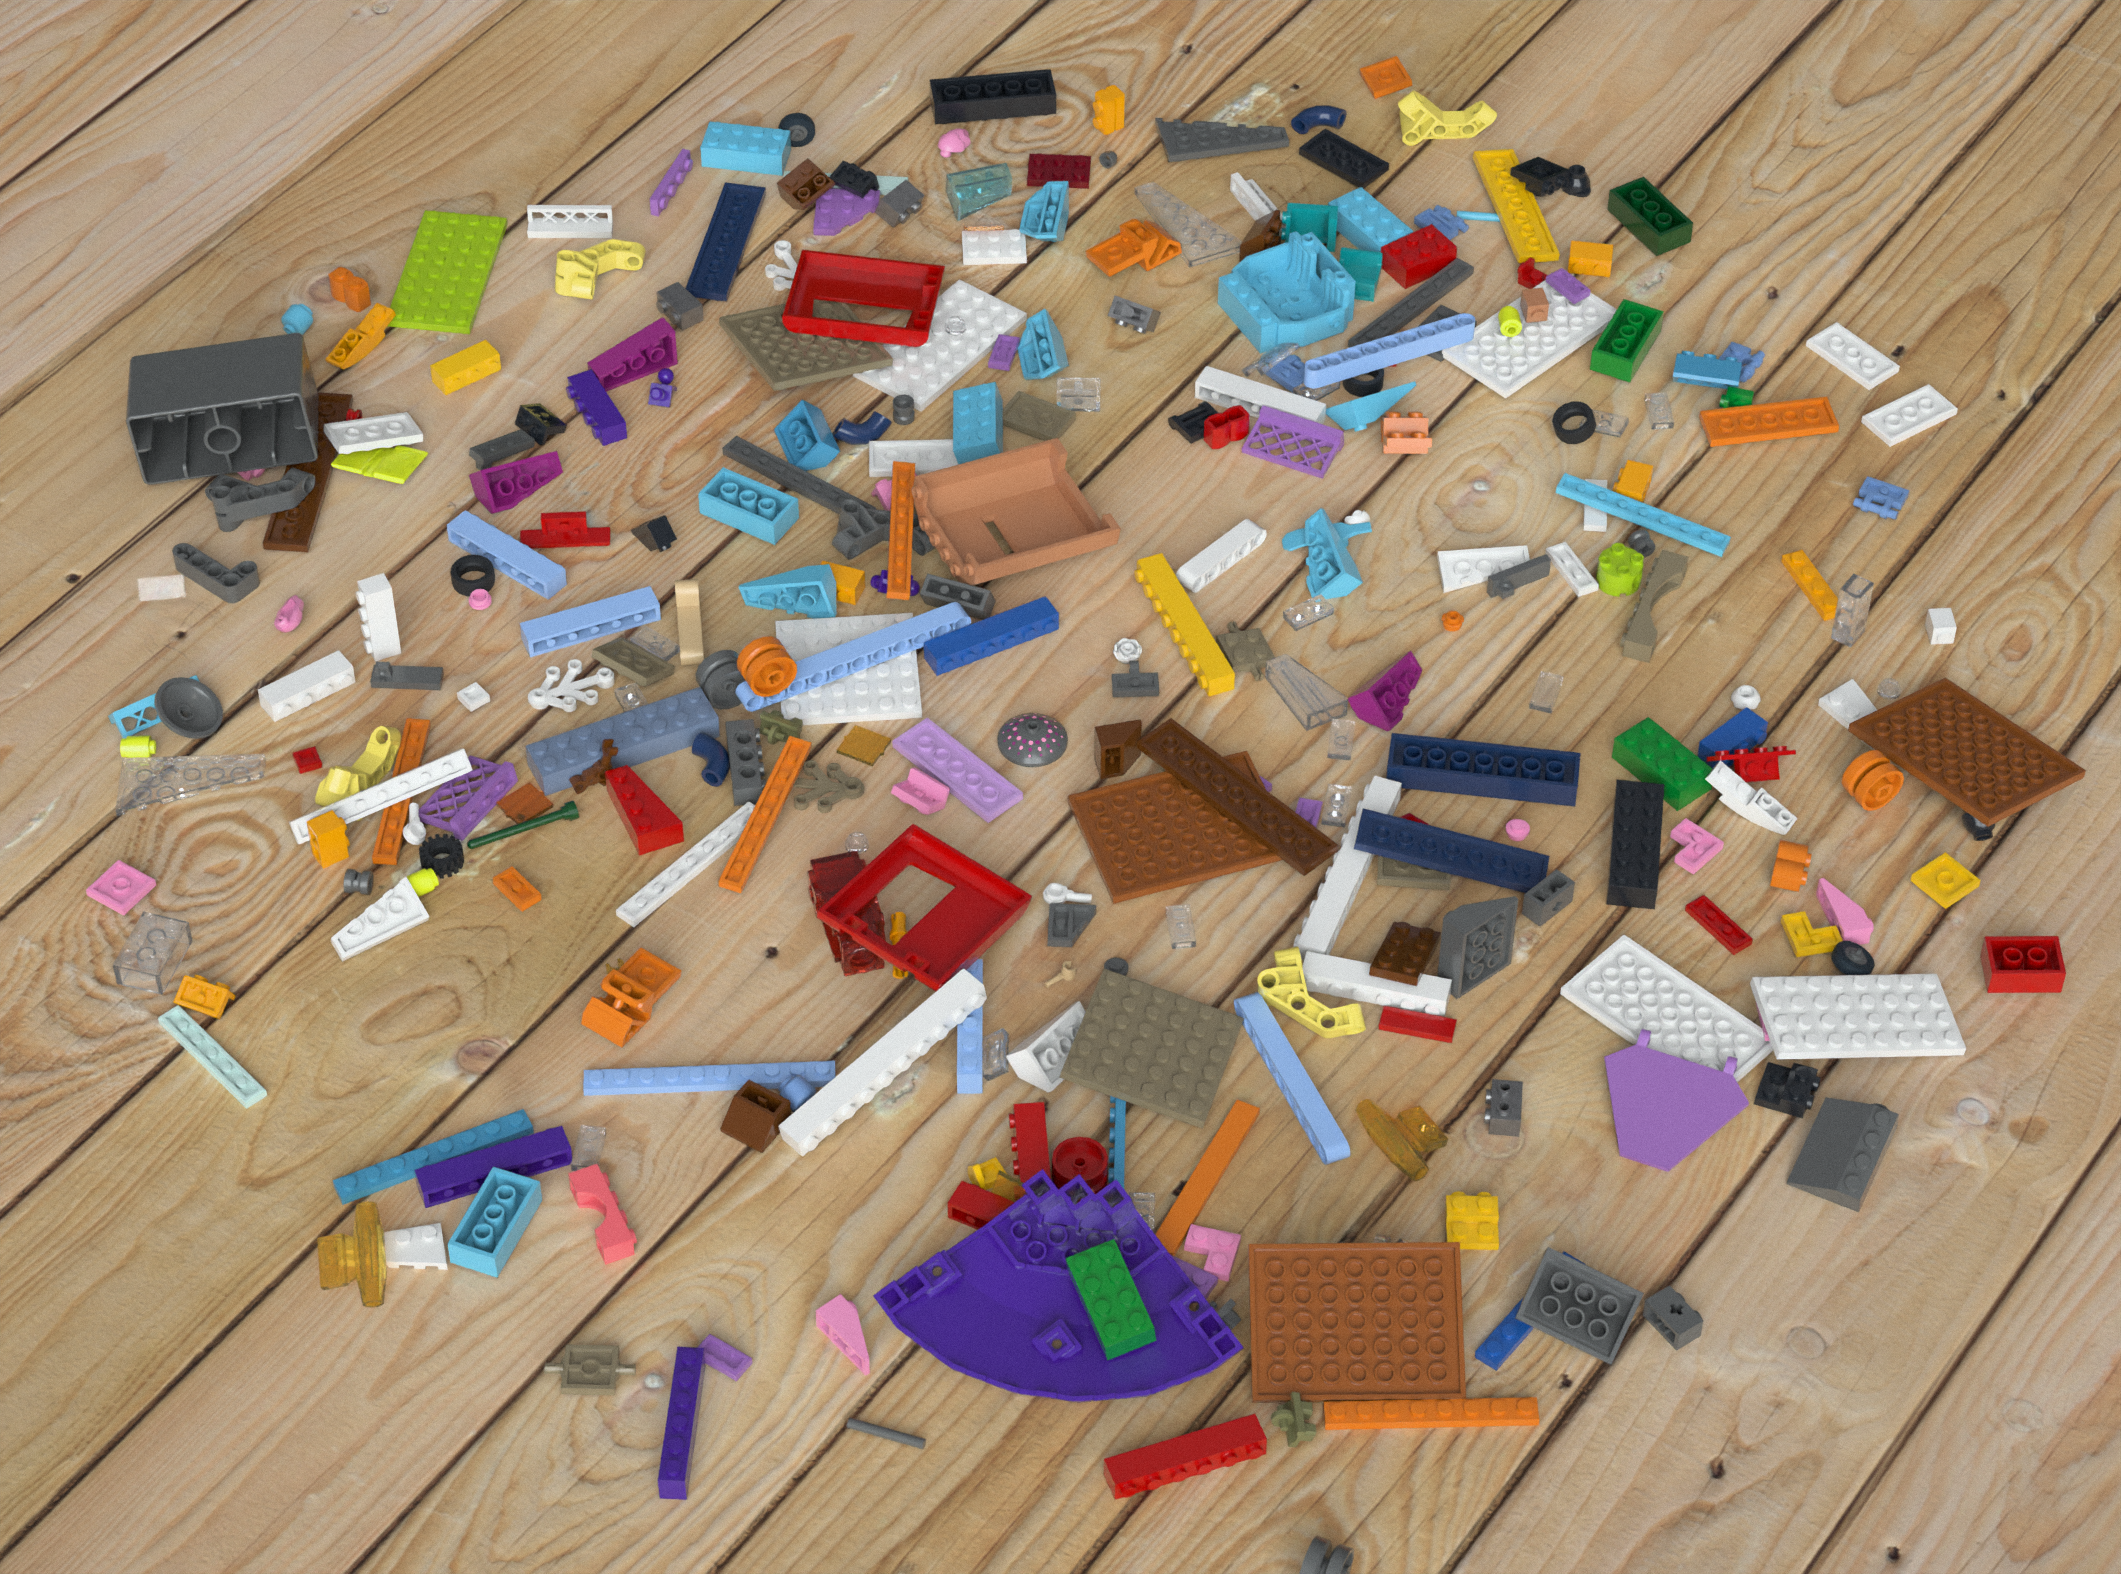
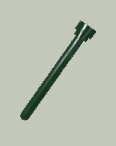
M573 800L566 802L564 806L560 807V810L468 841L467 846L469 849H475L561 819H569V821L578 819L579 813Z

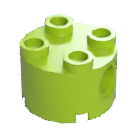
M1614 543L1612 547L1602 551L1598 558L1596 574L1599 589L1615 597H1620V594L1626 593V596L1637 592L1641 586L1644 556L1634 549L1624 546L1622 543Z

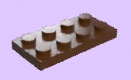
M1393 922L1370 966L1369 975L1417 986L1440 941L1441 932L1434 931L1428 927L1411 926L1406 922Z

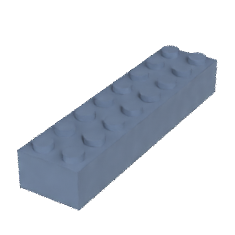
M701 687L526 745L527 764L543 794L547 796L573 787L569 781L571 777L582 775L584 770L592 768L596 761L601 760L603 756L602 742L604 739H613L612 747H618V754L611 758L613 769L625 765L632 767L691 747L699 733L707 734L712 738L720 737L719 719Z

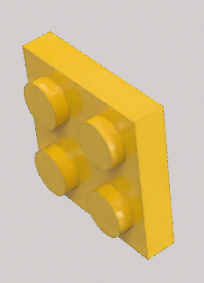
M1945 852L1913 873L1910 881L1943 908L1947 909L1978 888L1981 880Z

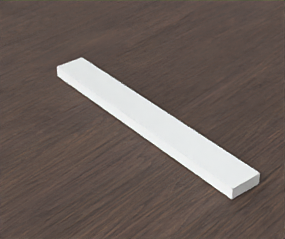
M461 748L289 821L297 844H302L310 840L307 821L333 810L338 818L342 817L345 823L348 824L472 771V767L465 749Z
M748 801L617 908L616 916L632 927L639 924L738 842L755 805Z

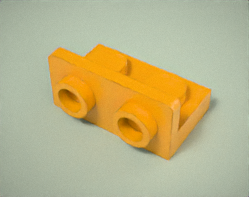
M195 974L194 978L185 975L173 1003L220 1020L228 999L234 1000L235 995L229 991L230 987L223 983L216 982L213 985L208 983L209 980Z

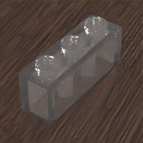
M1853 574L1840 588L1831 635L1832 639L1852 647L1865 632L1873 582Z

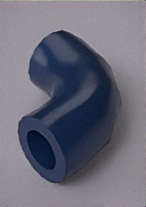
M1330 105L1312 106L1299 112L1291 120V126L1299 134H1306L1310 129L1317 126H1330L1340 129L1346 120L1347 111Z
M876 411L863 423H853L843 418L835 427L833 437L850 445H866L869 441L879 439L892 422Z
M699 733L694 739L692 754L706 761V766L701 773L704 781L711 786L719 787L724 782L730 769L728 752L721 742L707 734Z

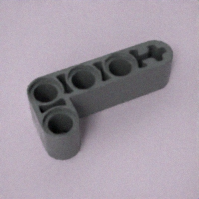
M188 543L177 544L172 550L175 567L179 573L227 603L241 601L260 585L257 565L253 561H243L230 570Z

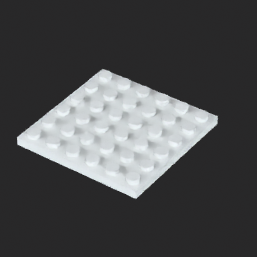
M913 613L775 621L776 638L780 640L794 662L913 618ZM916 650L781 701V712L784 715V719L791 720L795 717L801 719L803 725L922 718Z

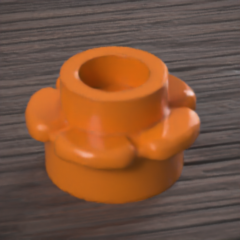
M1457 611L1444 613L1441 618L1443 627L1448 631H1458L1464 622L1463 615Z

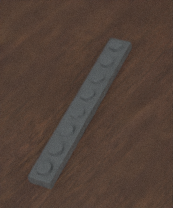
M1456 258L1349 339L1348 347L1395 334L1470 277L1474 272V267Z
M735 436L722 448L723 455L838 514L840 513L841 503L846 499H854L867 509H876V507L738 436Z

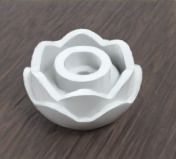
M1356 510L1352 516L1345 518L1344 523L1353 525L1370 522V516L1365 510Z
M1122 638L1114 645V656L1124 664H1129V661H1137L1141 656L1142 647L1135 639Z
M1743 685L1733 691L1731 701H1733V705L1736 708L1743 710L1747 707L1753 710L1761 702V697L1754 687Z

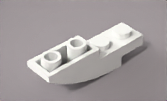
M1722 761L1715 765L1705 779L1722 793L1719 798L1720 801L1739 815L1768 830L1785 835L1798 819L1762 787L1758 791L1754 790Z

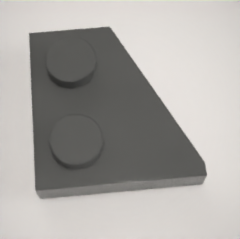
M1050 903L1047 946L1072 947L1096 915V905Z

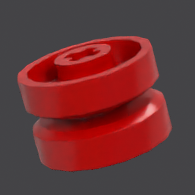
M1078 1136L1068 1138L1058 1144L1052 1156V1182L1058 1190L1079 1174L1094 1194H1097L1107 1186L1108 1155L1106 1149L1098 1141Z

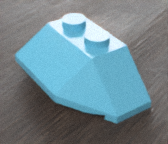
M1068 181L1047 182L1043 186L1044 188L1037 191L1025 202L1019 230L1021 233L1040 241H1063L1069 216Z
M1046 309L1028 318L1026 321L1027 327L1022 334L1018 346L1023 377L1026 380L1051 377L1069 366L1063 338Z

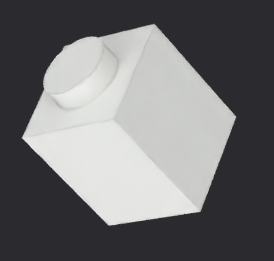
M1951 608L1928 609L1925 627L1930 644L1953 643L1957 627Z

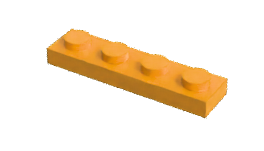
M1803 550L1782 555V564L1824 621L1845 614V607Z

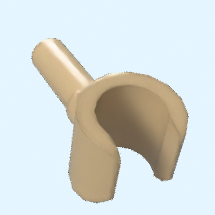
M1065 961L1062 964L1061 972L1044 983L1045 987L1048 988L1062 979L1066 981L1073 980L1077 968L1070 969L1072 962Z

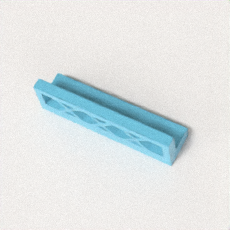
M197 675L190 677V679L199 681ZM156 693L108 715L111 724H116L122 738H127V736L134 735L162 722L158 714L156 719L152 721L142 718L145 709L149 707L155 709L154 700ZM127 717L137 719L135 728L126 732L121 720ZM141 721L146 723L144 725L139 726Z

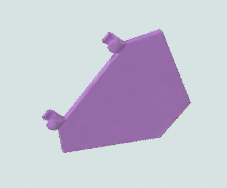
M1642 1029L1636 1045L1604 1057L1619 1156L1669 1172L1749 1106V1102L1733 1076L1737 1069V1058L1729 1056L1722 1072L1647 1048L1650 1043L1651 1031Z

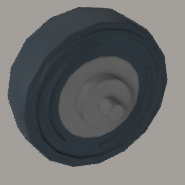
M791 113L780 121L779 129L790 130L791 147H803L813 140L815 124L808 115Z
M1851 941L1839 942L1831 953L1832 962L1845 975H1870L1875 966L1871 954L1862 946Z

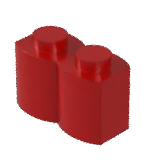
M1241 405L1226 409L1223 413L1209 416L1204 421V441L1211 449H1220L1228 445L1230 441H1238L1245 438L1249 434L1250 414Z

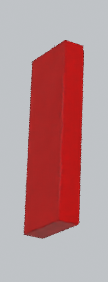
M1705 895L1686 905L1685 911L1733 955L1752 945L1753 938Z
M1383 1006L1378 1030L1452 1043L1457 1019Z

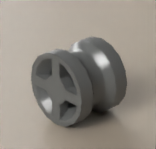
M1637 530L1628 538L1630 547L1641 553L1644 558L1650 556L1655 550L1656 546L1646 530Z

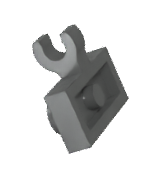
M1139 660L1129 661V673L1112 674L1113 697L1159 696L1158 672L1139 673Z

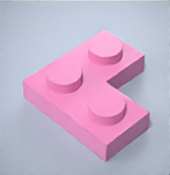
M1687 818L1671 830L1670 837L1685 846L1675 856L1674 862L1693 875L1723 849V841Z
M1191 1224L1184 1250L1208 1255L1204 1271L1217 1276L1219 1280L1229 1282L1241 1242V1235Z

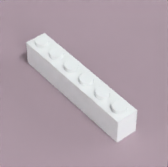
M1209 366L1204 368L1195 382V398L1225 408L1241 405L1250 416L1259 418V411L1264 405L1323 424L1325 421L1326 404Z
M1310 951L1306 952L1302 969L1307 990L1310 992H1319L1336 997L1379 1004L1381 1006L1445 1017L1451 993V979L1423 974L1418 985L1413 986L1369 975L1370 963Z

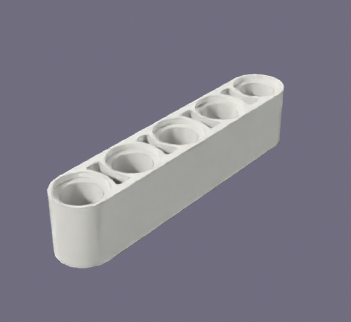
M1249 519L1243 520L1182 565L1176 573L1177 579L1180 584L1192 592H1198L1264 542L1267 531Z

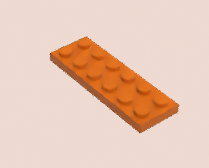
M1827 397L1700 411L1699 419L1710 447L1835 433L1839 430V424Z

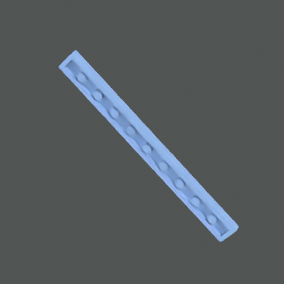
M835 1061L584 1070L583 1091L584 1096L740 1090L748 1079L766 1089H779L783 1081L791 1075L793 1077L797 1075L804 1077L814 1087H824L836 1077Z

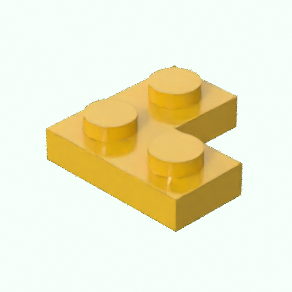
M1805 911L1785 914L1781 917V924L1796 958L1832 952L1834 947L1843 941L1836 925L1813 929Z

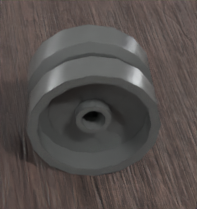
M721 650L712 653L701 662L695 674L696 682L701 687L708 701L713 707L720 710L731 709L741 704L735 691L739 684L746 681L737 669L739 654L733 650Z
M1315 1536L1307 1550L1299 1574H1350L1354 1559V1548L1339 1544L1332 1551L1331 1540Z

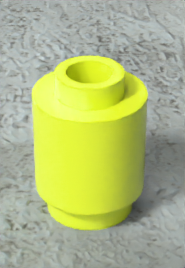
M1512 306L1503 307L1498 314L1501 333L1507 337L1516 336L1522 330L1519 312Z
M150 735L121 738V756L127 757V759H151L152 754H156V741L152 740Z
M423 868L406 876L418 897L433 891L434 887L439 885L437 876L431 868L427 870Z

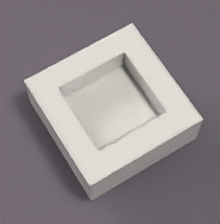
M477 682L457 692L458 700L470 712L490 702L489 694Z

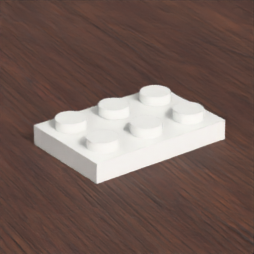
M1020 230L962 231L963 265L1027 263L1025 234L1021 233Z

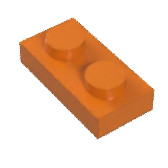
M512 866L493 877V884L522 912L542 900L541 893Z

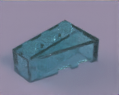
M1007 163L946 174V193L957 222L1011 195L1012 176Z

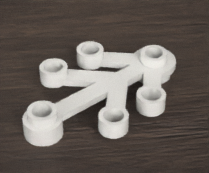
M781 240L774 244V252L777 258L784 260L789 269L777 267L775 264H769L765 267V275L768 278H774L773 286L778 291L791 288L793 281L786 280L784 277L793 279L797 268L796 262L790 255L791 244L788 241Z
M573 659L568 662V672L559 686L551 689L553 683L560 679V669L556 666H550L546 669V679L541 687L529 692L528 702L535 709H544L551 705L562 708L566 712L576 710V700L583 701L588 705H595L599 700L596 690L590 689L586 692L578 690L596 684L603 689L610 688L615 683L614 673L611 669L604 667L599 669L594 676L573 682L577 674L582 672L581 661ZM561 695H562V696H565V698H564L563 700H562V699H559V698H556V697L561 696Z

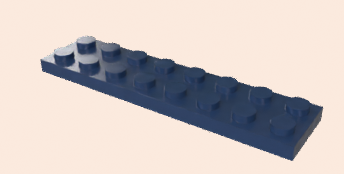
M725 182L685 288L695 298L727 302L766 196V187Z
M1364 808L1362 809L1354 845L1355 850L1527 893L1546 878L1550 857Z

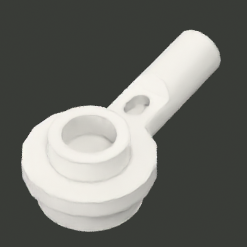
M417 803L409 805V824L402 831L406 841L413 845H420L425 840L426 835L424 824L420 822L419 805Z
M1059 883L1049 884L1043 892V899L1048 904H1063L1065 901L1091 904L1092 894L1067 890L1066 886Z

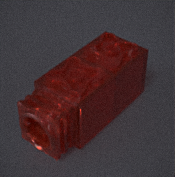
M857 850L810 860V870L807 871L808 894L813 904L816 918L818 910L866 867L865 860H860ZM876 896L855 916L868 923V928L886 941L884 931L885 919ZM822 922L835 963L840 962L844 976L885 968L884 959L853 941L850 934L846 932L840 933Z

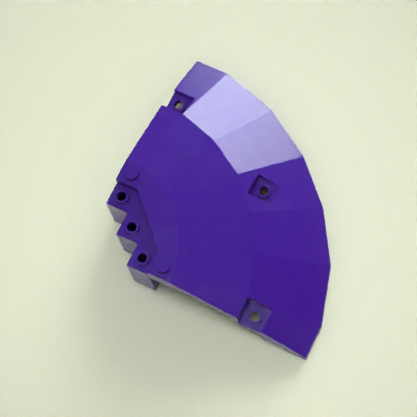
M1042 1169L1022 1184L1026 1195L986 1225L949 1250L936 1253L922 1265L914 1267L897 1281L893 1280L873 1295L898 1330L949 1368L1014 1394L1078 1403L1147 1397L1212 1373L1244 1349L1229 1327L1226 1326L1199 1289L1186 1276L1135 1209L1132 1199L1117 1179L1097 1194H1094L1079 1174L1058 1190ZM1114 1239L1155 1328L1156 1341L1107 1360L1068 1273L1065 1258ZM936 1267L942 1268V1273L939 1276L933 1275V1270ZM1194 1302L1199 1304V1309L1195 1312L1189 1309L1190 1304ZM1055 1340L1062 1342V1346L1059 1349L1052 1347Z

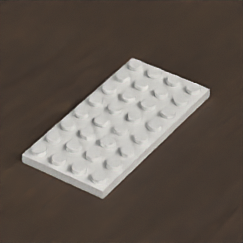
M959 279L938 297L929 337L924 345L913 347L884 343L882 346L892 356L893 365L882 369L855 373L853 377L894 398L903 394L911 396L914 399V408L922 412L993 350L999 334L1009 336L1027 320V313Z
M1544 280L1534 288H1543L1549 303L1547 321L1526 323L1520 307L1521 297L1508 305L1514 307L1519 312L1522 330L1518 335L1507 337L1501 333L1498 321L1499 312L1475 327L1473 340L1443 349V358L1504 398H1507L1604 331L1617 309L1590 293L1589 297L1573 304Z
M1626 935L1621 936L1561 987L1560 994L1633 1045L1637 1044L1641 1030L1646 1029L1651 1031L1650 1043L1647 1048L1722 1072L1729 1056L1737 1058V1069L1733 1075L1737 1082L1773 1051L1771 1042L1764 1040L1761 1027Z
M1937 974L1752 977L1750 982L1776 1059L1964 1055L1966 1051V1046Z

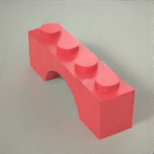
M594 1164L568 1173L570 1190L578 1207L591 1208L605 1216L603 1223L595 1229L596 1246L605 1265L635 1255L633 1245L637 1243L635 1233L632 1228H627L628 1220L623 1209H618L619 1201L615 1191L610 1192L609 1190L610 1182L606 1172L601 1173L598 1164Z

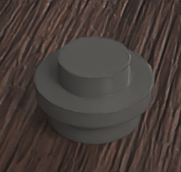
M1111 958L1104 964L1105 969L1124 976L1127 975L1129 970L1128 963L1121 958Z

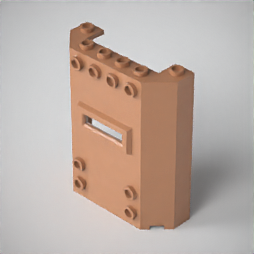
M1058 438L915 476L911 491L920 528L926 532L930 543L936 547L941 560L946 562L950 568L951 575L956 577L958 582L975 585L1118 544L1120 526L1111 513L1102 515L1101 520L1065 470L1068 452ZM993 522L1014 553L1007 555L1004 553L985 525L986 523Z

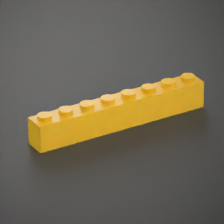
M1160 553L1138 559L1137 570L1134 571L1137 583H1141L1146 598H1150L1155 613H1159L1164 628H1168L1173 643H1177L1182 658H1186L1191 673H1195L1200 688L1206 691L1208 697L1234 690L1235 672L1163 554Z

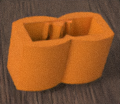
M338 267L328 274L331 295L334 299L346 303L348 308L356 312H361L371 305L368 283L364 279L354 276L350 270L343 267Z
M1780 840L1770 886L1799 892L1800 885L1805 886L1808 872L1803 870L1804 867L1809 868L1812 854L1807 853L1808 845Z

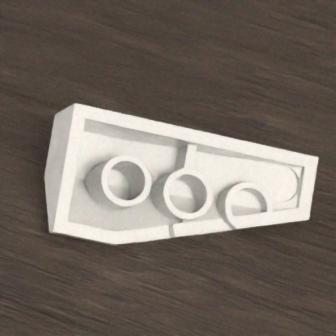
M1080 1001L1075 1002L1041 1027L1006 1056L1020 1079L1046 1092H1051L1064 1080L1059 1078L1061 1070L1086 1012Z

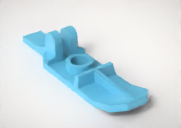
M1341 522L1333 524L1345 547L1349 545V538L1358 534L1372 532L1370 522L1353 525ZM1305 528L1297 529L1284 536L1282 539L1284 550L1292 551L1307 546L1305 544Z

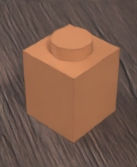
M1543 288L1522 290L1520 307L1526 323L1547 321L1549 303Z

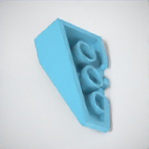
M1414 381L1327 408L1326 415L1344 430L1354 428L1356 432L1366 429L1367 423L1376 421L1416 386V382Z
M1320 508L1305 521V544L1309 549V557L1306 558V565L1309 566V575L1306 576V583L1314 601L1347 596L1363 583L1358 568L1325 510Z
M829 564L806 566L740 584L738 587L747 606L767 610L778 608L787 610L788 614L794 615L795 612L807 614L808 618L813 619L832 618L837 615L836 580Z

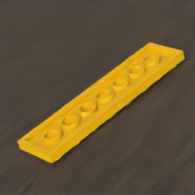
M1514 150L1474 151L1473 160L1518 263L1526 262L1530 257L1534 258L1535 262L1558 261L1560 253L1533 193L1525 190L1526 182H1521L1517 178L1510 176L1511 168L1520 164Z

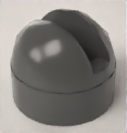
M1113 151L1102 153L1099 157L1101 165L1106 169L1113 167L1117 163V154Z

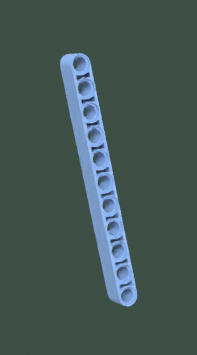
M953 602L795 662L797 665L795 679L785 690L769 697L758 696L752 691L746 681L737 686L735 693L746 710L753 712L924 647V642L971 625V618L958 602Z

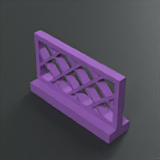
M1263 405L1259 411L1260 416L1242 447V453L1323 479L1335 455L1344 446V431ZM1261 426H1264L1272 431L1261 434L1259 429ZM1286 433L1291 435L1292 438L1281 441L1279 435ZM1275 436L1277 443L1267 446L1264 440ZM1307 440L1312 442V444L1301 447L1299 441ZM1259 441L1263 445L1259 449L1250 448L1252 443ZM1295 443L1298 449L1287 452L1284 446ZM1326 446L1332 448V450L1322 454L1319 448ZM1281 448L1283 454L1275 456L1270 453L1271 450ZM1315 449L1318 456L1307 459L1305 452ZM1301 454L1303 460L1299 462H1294L1290 459V457ZM1321 461L1323 466L1321 470L1312 468L1310 464Z
M470 755L468 757L470 765L480 768L444 782L419 809L420 822L453 832L455 839L463 841L518 782L513 763L505 761L502 765ZM495 772L492 776L485 778V774ZM482 775L483 779L469 782V778ZM466 780L465 784L453 787L456 782ZM481 787L478 791L471 792V789ZM468 790L469 794L455 797V793ZM452 794V798L439 801L442 797ZM468 801L464 806L457 807V804ZM454 805L455 809L441 812V808ZM438 810L436 814L426 815L430 811ZM454 816L449 822L443 821L445 818Z

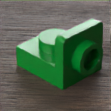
M1728 386L1726 395L1722 394L1719 407L1730 408L1752 405L1754 391Z

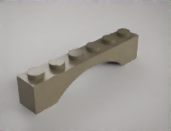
M1662 550L1660 557L1654 559L1653 573L1649 572L1646 579L1647 588H1642L1639 598L1641 602H1636L1633 611L1634 618L1630 617L1628 621V633H1623L1620 646L1624 647V657L1647 663L1650 662L1656 647L1658 633L1650 612L1662 597L1681 587L1687 571L1688 556Z

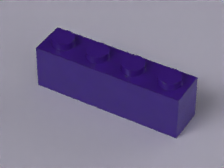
M592 369L567 377L568 386L566 387V393L568 398L574 400L577 412L583 414L584 422L587 426L590 425L594 438L599 439L603 446L626 439V421Z

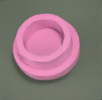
M484 589L474 590L469 597V605L476 610L486 609L492 603L490 594Z
M1513 819L1506 824V833L1513 841H1522L1529 834L1530 826L1524 820Z

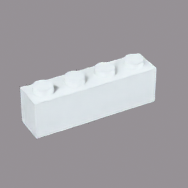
M382 573L357 581L359 591L356 592V597L359 605H361V608H358L361 620L364 621V624L361 625V630L366 638L363 641L366 653H371L375 662L401 654L392 587L385 574Z
M338 650L258 689L260 705L271 719L276 722L355 683L354 669L352 664Z

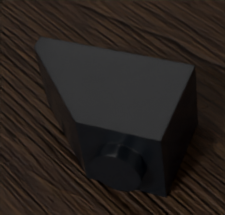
M666 515L649 520L631 529L632 534L650 551L658 549L659 552H662L672 547L671 542L677 540Z

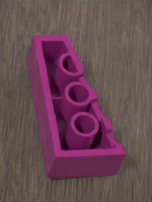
M662 317L587 362L588 370L592 369L607 392L656 373L663 368L678 364L675 331L665 318Z

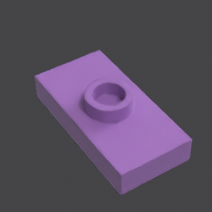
M1563 268L1546 276V283L1573 304L1590 296L1591 290Z
M999 334L988 361V368L1009 371L1020 343V337Z
M711 1334L697 1347L704 1348L705 1363L735 1381L752 1364L750 1356Z

